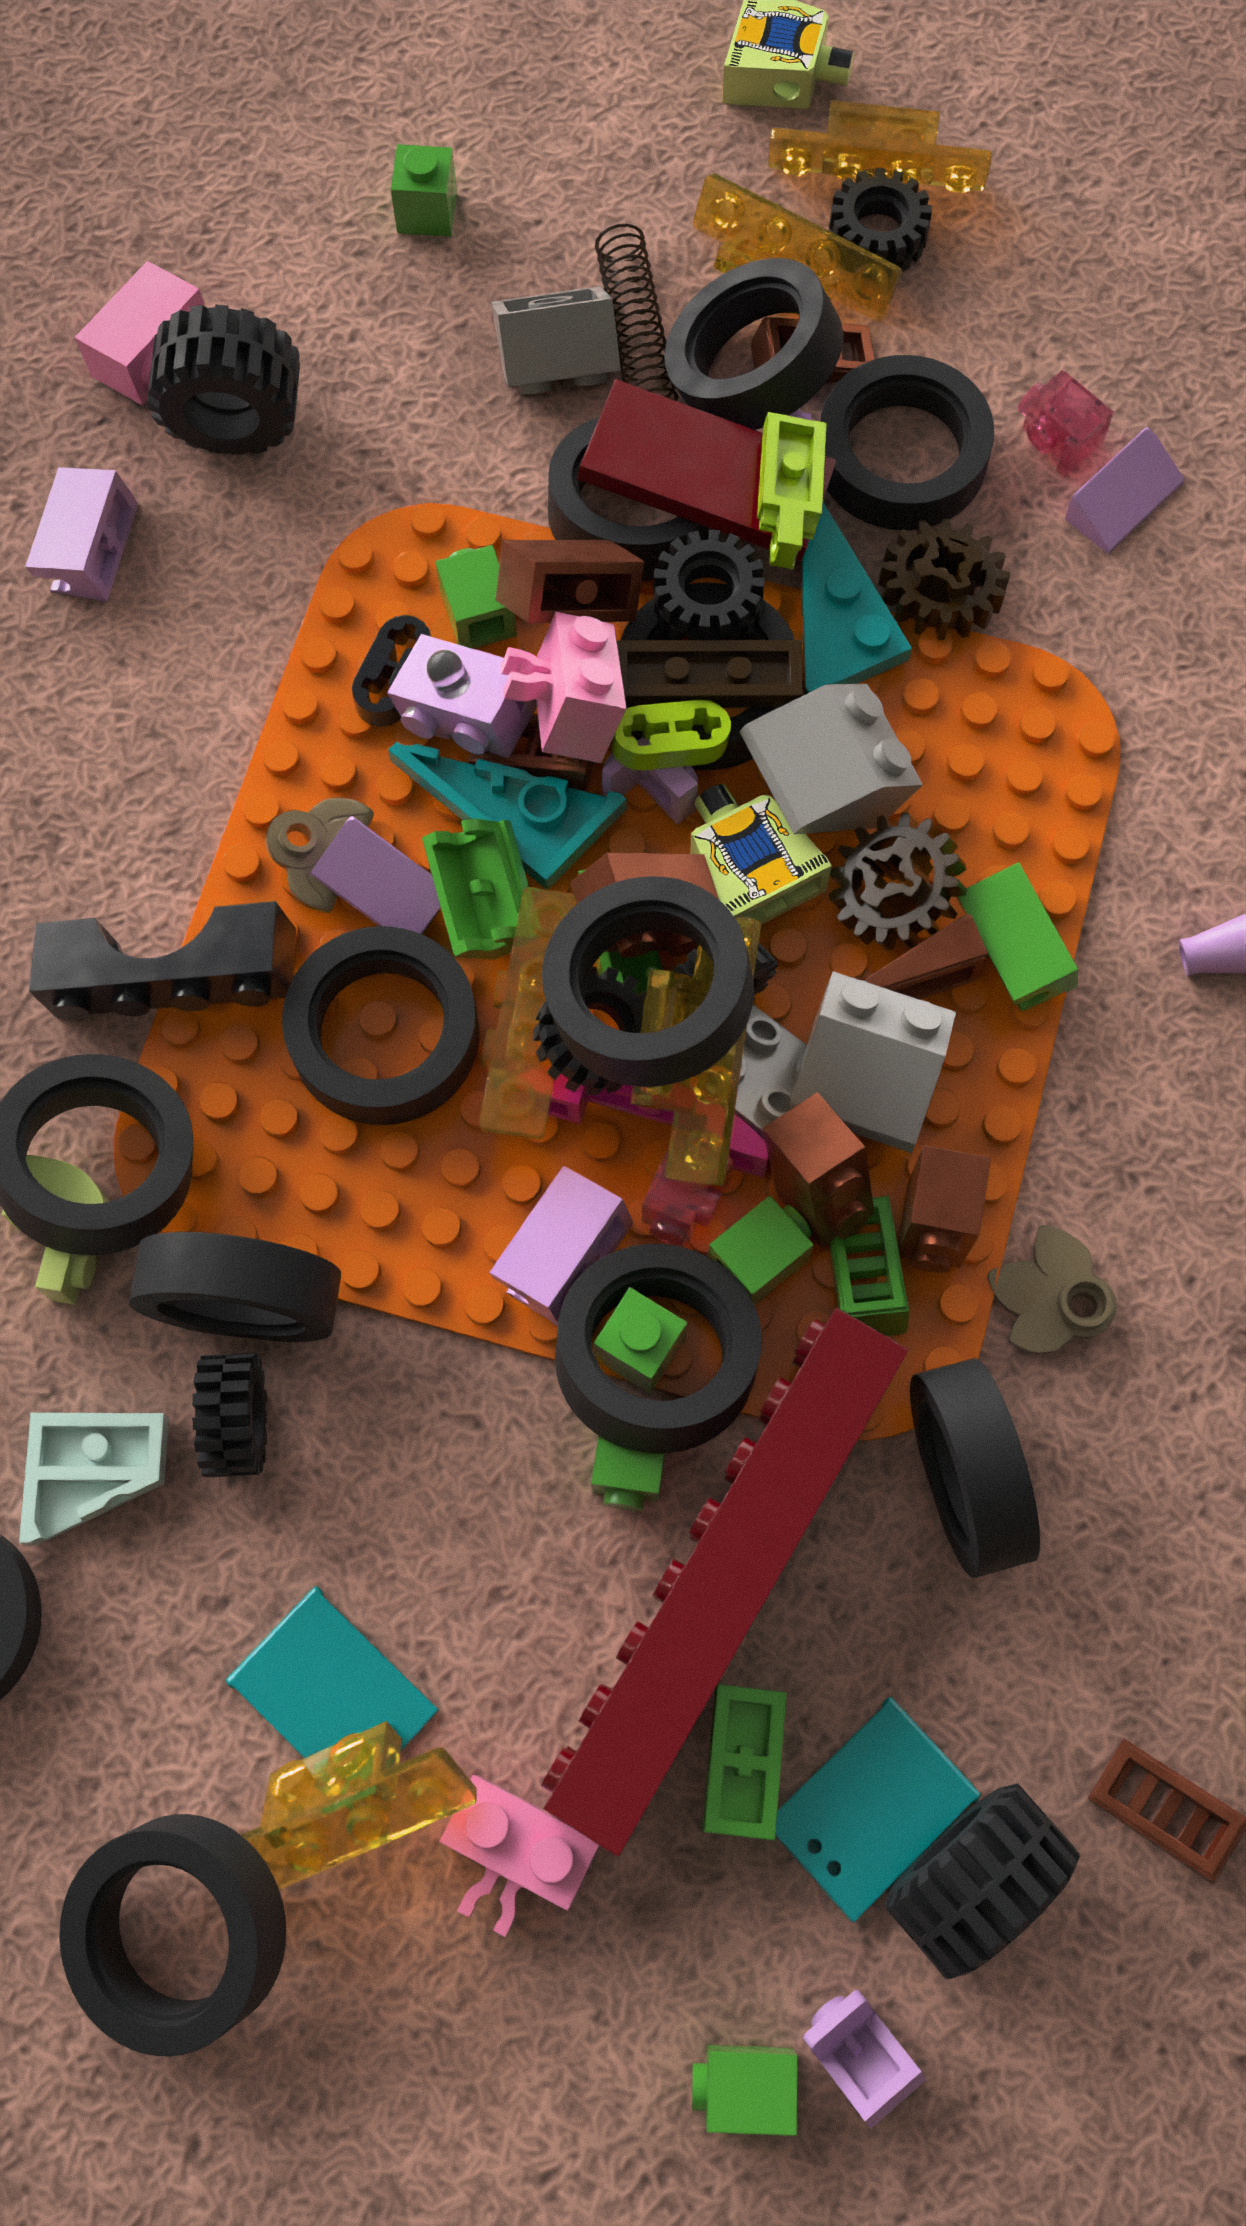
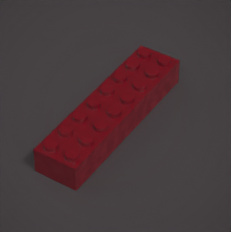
M837 1307L827 1323L817 1318L813 1319L795 1350L796 1356L792 1364L800 1369L791 1383L780 1376L760 1410L761 1416L758 1421L766 1425L757 1443L745 1436L724 1472L726 1474L724 1480L732 1484L722 1503L709 1497L691 1527L689 1539L696 1542L697 1546L685 1565L673 1559L658 1583L652 1596L661 1602L662 1606L649 1627L637 1621L621 1646L616 1659L626 1664V1667L613 1689L605 1684H600L583 1711L578 1722L588 1727L589 1731L577 1751L569 1746L566 1749L563 1747L545 1776L541 1787L552 1793L543 1808L545 1811L619 1857L909 1349Z

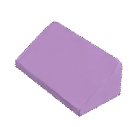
M1146 427L1073 495L1065 520L1109 554L1179 488L1185 479L1156 434Z
M353 816L348 818L310 872L313 878L378 926L404 928L423 934L441 910L432 875Z

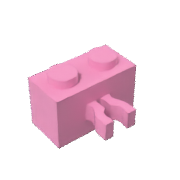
M555 611L537 657L527 651L508 647L501 664L502 674L509 676L503 689L504 698L515 701L536 699L542 752L601 763L626 711L614 624L602 622L590 616L579 617Z
M472 1775L439 1841L486 1868L482 1880L473 1885L464 1895L457 1909L459 1913L471 1917L479 1898L492 1893L501 1875L507 1878V1884L499 1899L502 1904V1915L493 1931L504 1937L507 1936L515 1920L517 1912L516 1897L522 1887L568 1911L600 1846L555 1816L477 1775Z

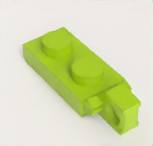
M768 412L763 425L757 519H760L759 530L773 532L770 543V565L794 569L795 559L798 551L802 548L803 538L813 540L822 515L827 423Z

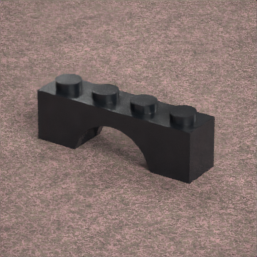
M276 901L217 906L200 933L182 948L160 957L136 958L123 954L120 944L96 918L36 923L29 992L52 1015L67 1021H82L88 1019L90 1014L116 1012L125 1016H142L147 1014L150 1009L176 1007L185 1011H202L207 1009L210 1004L236 1002L245 1006H262L269 1003L270 999L286 997L289 985L294 977L296 928Z

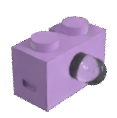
M422 634L387 692L401 716V723L411 733L425 739L438 736L449 740L452 735V739L468 752L481 755L487 751L509 758L537 708L536 699L515 701L504 698L503 689L509 676L501 672L503 657Z

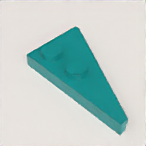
M823 502L822 515L813 540H809L802 559L801 568L802 641L805 670L804 695L828 684H858L909 661L912 647Z
M396 742L388 749L390 760L393 764L461 820L478 818L496 822L502 820L511 821L524 871L546 890L627 810V799L617 792L608 790L606 797L568 788V780L551 776L534 777L528 774L526 770L477 759L476 764L473 765L441 757L439 749L419 744L408 746Z

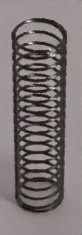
M626 223L610 226L596 238L595 250L598 255L597 261L600 265L599 271L602 275L601 281L604 290L610 296L612 293L617 294L615 298H612L613 305H621L616 310L614 309V317L616 315L623 316L619 320L615 319L622 382L629 384L630 380H640L633 385L637 387L649 380L665 379L667 380L665 384L660 387L647 389V391H669L664 397L669 398L673 394L674 401H678L679 396L675 391V386L669 377L664 376L667 371L665 365H662L665 362L664 355L660 353L662 350L665 352L667 340L664 336L665 330L661 324L662 317L659 314L658 297L654 292L655 285L652 281L653 275L650 270L651 264L648 260L649 254L645 249V236L643 231L635 225ZM618 227H630L639 232V235L633 233L618 234L611 237L599 248L600 240L609 230ZM631 236L640 240L639 245L623 244L613 248L606 255L602 252L607 244L620 237ZM627 247L636 248L629 254L615 260H610L614 257L609 255L619 249ZM637 258L643 260L639 266H626L617 271L609 269L616 262L623 259L631 262ZM605 261L610 262V264L607 265V267L604 265ZM638 269H642L645 271L642 276L628 277L619 282L611 280L618 273L625 270L635 272ZM607 272L613 273L609 277L606 276ZM640 280L647 281L644 287L629 288L622 292L614 291L616 287L627 281L635 283ZM609 283H614V284H615V285H614L613 287H611V288L608 286ZM632 291L633 293L649 292V295L645 298H636L624 303L616 301L622 295ZM633 302L637 304H642L643 302L652 303L647 309H638L627 314L618 312L624 306ZM647 312L654 314L649 320H640L629 325L621 323L625 318L633 314L643 315ZM649 323L656 325L651 331L638 332L634 335L623 334L626 330L636 325H647ZM619 325L625 327L621 331L617 329ZM652 334L659 336L653 342L641 343L636 346L626 345L631 339L641 335L649 336ZM621 336L627 338L623 342L619 340ZM654 345L661 347L655 353L644 354L639 357L628 355L632 351L644 346L651 347ZM623 347L631 348L626 353L622 352ZM626 358L633 359L628 364L624 362ZM643 358H663L657 364L646 365L641 368L631 367L632 364ZM628 369H637L630 376L626 373ZM646 369H665L659 375L649 376L642 380L633 377ZM669 383H671L672 389L667 387Z

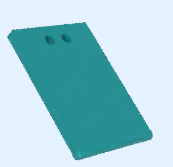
M314 1586L226 1679L227 1685L232 1689H236L351 1805L439 1711L324 1597L323 1591L317 1586Z
M888 1697L883 1701L882 1708L777 1810L775 1837L851 1923H854L971 1803H975L980 1799L981 1793L894 1698Z

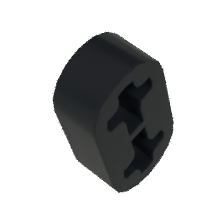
M402 615L385 622L354 678L352 693L357 713L362 720L370 725L379 727L389 726L401 719L390 698L382 697L377 704L371 703L369 692L379 694L388 679H390L389 687H391L413 649L407 648L399 663H397L395 644L405 645L408 639H415V642H417L421 634L431 637L429 628L417 617Z

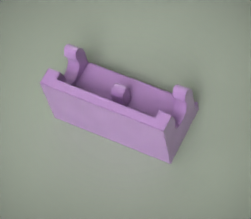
M58 467L25 566L32 576L60 579L53 581L50 592L108 601L139 504L116 470Z
M563 1165L489 1273L495 1280L508 1288L507 1294L558 1326L563 1302L574 1282L596 1261L613 1253L634 1222L622 1198Z

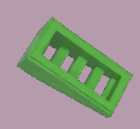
M889 1196L873 1197L875 1214L869 1217L865 1225L878 1224L879 1232L855 1234L844 1239L837 1236L829 1243L837 1308L885 1336L900 1335L908 1330L909 1307ZM877 1250H882L883 1256L848 1260L846 1254ZM886 1276V1282L851 1286L850 1280Z

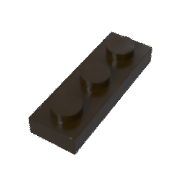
M801 640L616 641L626 708L690 700H709L720 705L722 708L782 707L803 695Z

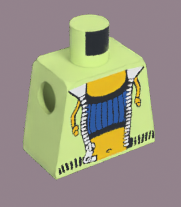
M744 0L724 64L722 103L809 109L817 80L848 86L853 66L854 51L826 46L829 16L822 9L796 0Z
M718 784L708 788L696 798L694 805L706 824L696 828L691 833L690 854L705 855L719 900L730 910L737 922L741 925L743 924L749 931L827 891L832 865L806 834H793L777 802L771 796L761 795L738 806L726 785Z

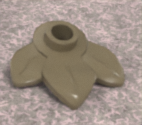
M330 798L319 802L308 813L299 810L281 813L272 820L266 833L265 844L268 854L276 864L286 869L291 893L302 904L320 912L330 913L335 905L337 895L313 878L310 872L350 816H353L367 827H369L374 816L373 810L368 806L352 799ZM292 831L301 832L306 835L309 843L305 846H295L289 842L287 834Z
M1041 1225L1037 1230L1034 1242V1261H1020L1002 1265L997 1286L995 1281L998 1267L988 1273V1280L995 1293L994 1297L1008 1312L1019 1316L1011 1328L1009 1343L1025 1351L1036 1354L1050 1353L1060 1349L1072 1337L1079 1339L1094 1338L1105 1332L1116 1316L1117 1303L1115 1295L1104 1280L1093 1275V1265L1089 1250L1078 1239L1058 1228ZM1076 1296L1088 1298L1094 1307L1093 1315L1090 1317L1076 1315L1071 1308L1072 1298Z

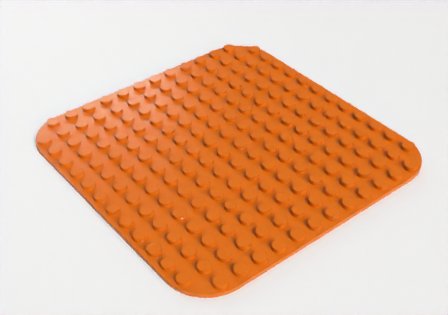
M423 503L405 506L381 514L358 527L339 544L326 562L317 582L181 948L200 933L217 906L276 901L296 928L295 976L305 960L331 939L353 930L378 926L338 895L330 913L320 912L302 904L289 889L286 869L276 864L268 854L265 838L268 827L275 817L291 810L308 813L314 806L325 799H352L368 806L374 812L373 819L368 828L432 875L422 837L434 831L463 832L462 820L393 764L390 760L388 749L396 742L408 746L419 744L439 749L441 757L468 763L467 760L470 752L461 748L452 739V735L449 740L438 736L425 739L407 730L401 723V720L383 727L368 724L362 720L356 710L352 693L354 678L381 627L385 622L396 616L408 615L417 617L429 628L431 637L457 644L440 594L435 561L447 558L452 553L461 549H479L493 545L500 564L502 540H555L550 528L462 506ZM700 578L689 583L712 582L727 584L716 578ZM654 580L641 582L637 611L654 598ZM765 581L763 600L774 607L783 617L793 633L794 639L801 640L802 696H804L805 670L802 641L801 589ZM890 611L893 618H895L896 612ZM515 615L517 636L474 649L504 658L508 647L527 651L537 657L550 623H527ZM912 618L899 623L896 621L912 647L909 661L858 683L868 684L870 690L881 701L885 717L899 742L908 750L911 756V764L923 783L922 787L887 818L893 826H897L903 812L910 813L918 823V826L926 818L931 819L941 830L940 835L947 833L958 846L953 854L960 856L966 864L967 870L954 877L959 879L966 888L1019 862L1074 961L1120 767L1121 747L1119 733L1108 704L1094 684L1082 672L1062 658L1043 649L970 631L968 637L962 638L955 628L948 629L944 640H938L934 627L927 626L925 631L918 635L914 633L916 621ZM629 621L607 622L614 624L616 641H620ZM683 636L681 640H688V636ZM408 639L405 645L395 644L397 663H399L407 648L414 647L416 644L415 639ZM390 679L387 680L379 694L369 692L371 703L377 704L382 697L390 698L387 694L390 689ZM733 707L723 709L727 712L729 718H731L742 713L749 707ZM537 708L533 714H538ZM522 736L519 738L514 749L515 754H524L529 738ZM612 741L602 762H594L586 792L604 796L602 794V770L605 761L612 753ZM540 744L537 756L547 757L548 753L542 752ZM561 756V757H560V758H565V759H571V757H567V756ZM754 759L726 769H694L698 778L697 797L712 786L725 784L738 806L761 795H769L775 800ZM639 784L634 786L623 795L627 799V810L548 890L525 872L543 939L495 960L454 957L442 910L439 911L422 935L445 948L456 959L467 976L472 989L479 1022V1045L472 1069L457 1092L443 1105L420 1118L399 1124L371 1125L344 1118L322 1105L302 1082L289 1055L282 1026L285 998L270 999L269 1003L262 1006H245L236 1002L210 1004L207 1009L202 1011H185L176 1007L158 1008L138 1064L158 1074L175 1090L186 1107L193 1131L192 1177L187 1197L176 1216L158 1234L169 1232L226 1234L297 1248L320 1256L332 1262L340 1269L341 1280L337 1299L339 1301L555 1361L558 1326L507 1294L508 1288L495 1280L489 1272L563 1165L623 1199L634 1223L615 1251L643 1244H668L685 1247L708 1256L709 1244L769 1195L783 1209L786 1205L776 1193L770 1161L768 1162L764 1178L703 1161L705 1135L589 1101L581 1124L520 1107L516 1086L520 1075L548 1069L552 1066L549 1059L540 1063L536 1051L541 1046V1041H533V1030L539 1023L536 1020L539 1009L546 1001L542 983V966L548 943L561 920L577 905L570 882L578 876V871L587 869L606 853L690 854L691 833L696 828L706 824L698 810L696 809L693 814L677 825ZM869 828L865 830L869 834H872L877 831V828ZM855 830L806 834L827 857L832 865L831 868L844 867L847 860L838 852L841 845L855 848L860 843L856 837ZM292 831L287 834V839L295 846H305L309 843L306 835L301 832ZM931 858L930 863L934 866L933 860ZM934 868L928 876L930 885H933ZM829 877L826 892L750 930L753 936L778 963L774 977L766 981L768 983L767 987L763 992L754 995L753 1005L806 1045L832 971L858 980H865L911 950L902 941L901 937H897L892 951L884 950L877 943L876 938L867 945L854 934L855 928L849 930L837 918L842 909H839L829 899V893L842 886L831 877ZM883 877V879L887 883L894 882L898 885L900 883H903L908 887H912L908 880H906L905 882L899 881L897 879H895V881H892L887 877ZM864 878L861 886V894L866 888ZM951 897L949 904L958 915L955 919L946 918L941 915L935 921L939 931L966 915L957 897ZM925 929L917 933L918 944L931 937ZM668 950L658 951L665 980L674 976L671 972L678 964H684L688 960L687 955L674 957L669 955ZM988 954L977 981L919 999L955 1011L956 1014L946 1056L912 1153L854 1134L866 1149L872 1197L889 1196L897 1244L907 1184L924 1145L991 1157L980 1235L960 1268L950 1267V1270L945 1273L927 1272L912 1267L910 1265L911 1259L900 1257L909 1307L908 1330L904 1334L887 1337L906 1347L909 1351L857 1441L890 1438L914 1429L910 1404L911 1377L914 1374L969 1359H978L983 1345L995 1294L989 1283L988 1273L998 1267L995 1285L997 1286L1066 997L1065 991L1039 1005L1021 1011L1018 1005L1014 1006ZM389 973L374 974L360 978L341 990L330 1003L323 1018L321 1029L323 1050L334 1064L354 1076L377 1080L398 1077L418 1067L435 1049L443 1029V1008L435 995L427 987L412 978ZM658 1000L648 1005V1012L659 1011L661 1021L654 1028V1031L658 1032L677 1025ZM589 1009L601 1022L619 1030L616 1022L607 1013L597 1009ZM683 1081L677 1082V1083H680V1084H682V1085H684V1086H686V1087H689V1086H688L686 1083H684ZM120 1111L114 1133L113 1158L118 1184L124 1197L136 1190L149 1177L156 1165L159 1153L149 1131L138 1120ZM864 1225L855 1234L879 1232V1225ZM812 1236L808 1238L814 1244L809 1261L754 1305L761 1324L762 1349L748 1400L740 1412L741 1414L760 1418V1410L780 1376L792 1383L800 1369L792 1364V1361L796 1356L795 1350L814 1318L827 1323L837 1307L829 1244L821 1249ZM882 1250L846 1254L847 1260L883 1256ZM886 1276L850 1280L851 1286L886 1282ZM649 1296L647 1298L687 1322L686 1339L654 1389L681 1397L692 1395L705 1387L716 1376L722 1366V1349L718 1336L710 1323L689 1305L671 1298ZM616 1307L612 1309L610 1312H608L597 1325L591 1338L593 1352V1343L595 1342L600 1332L606 1325L607 1321L615 1311ZM598 1362L606 1376L630 1382Z

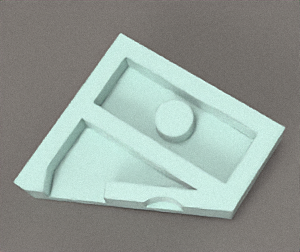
M30 1413L19 1543L25 1546H37L165 1484L169 1417L164 1413Z

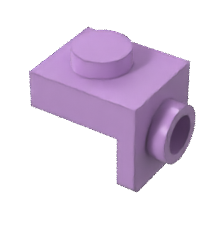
M642 737L637 741L638 746H647L650 740ZM613 752L605 761L602 770V794L607 797L608 790L624 795L639 784L677 825L696 811L694 802L697 798L698 778L692 766L644 771L632 770L623 766L614 757Z
M859 1990L853 1991L846 1998L844 1996H837L825 2003L814 2015L811 2021L812 2028L803 2036V2040L870 2129L927 2080Z

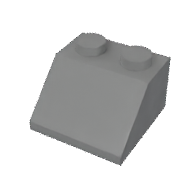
M601 286L491 302L504 378L508 387L518 386L520 394L549 391L552 389L553 380L574 378L576 386L600 384L608 381V372L621 371L613 300Z
M868 684L824 685L747 723L739 731L794 835L855 830L859 826L863 829L877 828L878 816L890 817L923 786L911 764V756L908 750L899 742L883 713L881 701L870 690Z
M832 971L812 1025L787 1112L818 1092L854 1134L912 1153L946 1056L956 1012Z

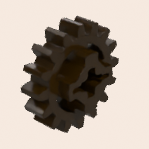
M949 519L942 520L939 530H932L925 520L920 521L916 536L903 529L899 532L897 544H888L878 579V586L885 588L882 599L888 606L898 604L894 618L898 623L909 618L915 620L914 633L918 635L924 632L927 626L935 628L938 640H944L950 628H955L962 638H966L969 636L972 623L985 629L989 625L992 613L999 614L1002 608L1010 579V572L1002 570L1006 558L1004 552L989 553L993 539L988 535L975 540L971 537L973 525L968 523L960 532L952 530ZM911 564H913L912 569L910 571H906L907 568ZM981 586V590L974 595L975 588Z
M903 812L899 818L898 825L893 826L884 815L877 817L876 832L869 834L859 826L855 829V833L860 843L855 848L844 845L839 847L838 852L847 861L844 867L831 868L830 877L842 887L830 892L829 899L839 909H842L837 915L839 921L849 930L855 928L854 934L863 943L868 945L876 938L877 943L884 950L892 951L897 937H901L902 941L912 949L918 945L917 933L925 929L932 936L939 931L935 921L941 915L946 918H956L958 913L949 904V900L951 897L966 895L967 889L954 876L960 875L967 868L960 856L953 854L958 846L947 833L940 835L941 830L931 819L926 818L918 826V823L910 813ZM931 858L933 860L934 866L930 863ZM934 868L933 885H930L928 876ZM883 877H887L892 881H895V879L903 882L908 880L912 887H908L903 883L899 885L894 882L887 883ZM864 878L866 888L861 894V886Z

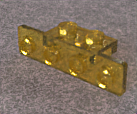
M831 100L827 133L783 128L771 129L768 166L774 169H781L783 172L791 175H803L812 172L835 175L842 180H846L849 177L853 181H856L857 172L866 170L869 178H873L875 168H885L884 177L892 178L894 170L904 172V184L913 177L919 184L944 186L953 192H968L972 189H985L991 166L992 152L984 149L936 145L940 111Z
M711 173L704 179L693 219V226L695 229L724 243L719 247L714 269L725 274L736 267L761 259L785 258L795 260L806 265L816 274L830 301L834 299L877 322L886 317L902 274L899 266L716 173Z
M527 887L523 890L508 971L499 970L495 984L493 1006L494 1008H500L497 1030H487L483 1047L482 1067L489 1068L479 1119L480 1128L483 1131L538 1140L542 1139L545 1135L555 1080L547 1073L552 1066L550 1060L547 1059L540 1063L536 1051L541 1046V1041H533V1030L539 1023L536 1020L539 1009L546 1001L542 983L544 955L555 929L567 913L577 905L575 896L572 893Z
M735 917L745 939L754 979L761 923L749 917ZM698 945L693 977L673 971H649L641 1033L658 1032L675 1026L688 1018L702 1004L711 988L714 963L701 946ZM747 1024L730 1051L702 1073L670 1085L658 1087L633 1086L630 1104L674 1113L665 1172L668 1179L721 1186L725 1182Z
M385 1721L361 1733L347 1735L326 1749L301 1760L290 1761L277 1771L270 1773L260 1827L248 1831L241 1836L264 1859L275 1878L279 1890L474 1805L477 1801V1787L442 1747L434 1748L399 1764L402 1738Z

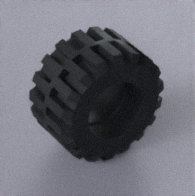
M215 304L213 308H207L204 305L191 306L190 312L179 310L171 314L170 321L163 320L158 327L157 334H155L147 399L148 409L153 411L152 418L160 426L166 427L165 432L175 439L184 440L186 445L193 448L206 449L210 453H231L232 455H244L247 452H265L268 446L277 447L283 443L284 436H290L294 428L300 372L298 348L291 345L292 338L286 331L276 330V323L266 317L258 318L254 316V312L243 308L235 310L230 309L228 305Z
M1018 1783L998 1788L987 1795L945 1830L898 1878L891 1888L885 1908L945 1979L956 1978L971 1973L992 1959L1046 1910L1070 1881L1080 1853Z

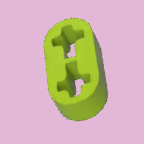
M709 700L638 705L626 709L612 739L611 749L614 757L623 766L632 770L644 771L704 765L715 762L724 754L731 731V720L727 712L720 705ZM693 725H703L705 732L711 734V738L700 740L698 732L692 731ZM636 730L642 731L645 739L650 740L649 745L638 746L636 738L631 737V732Z

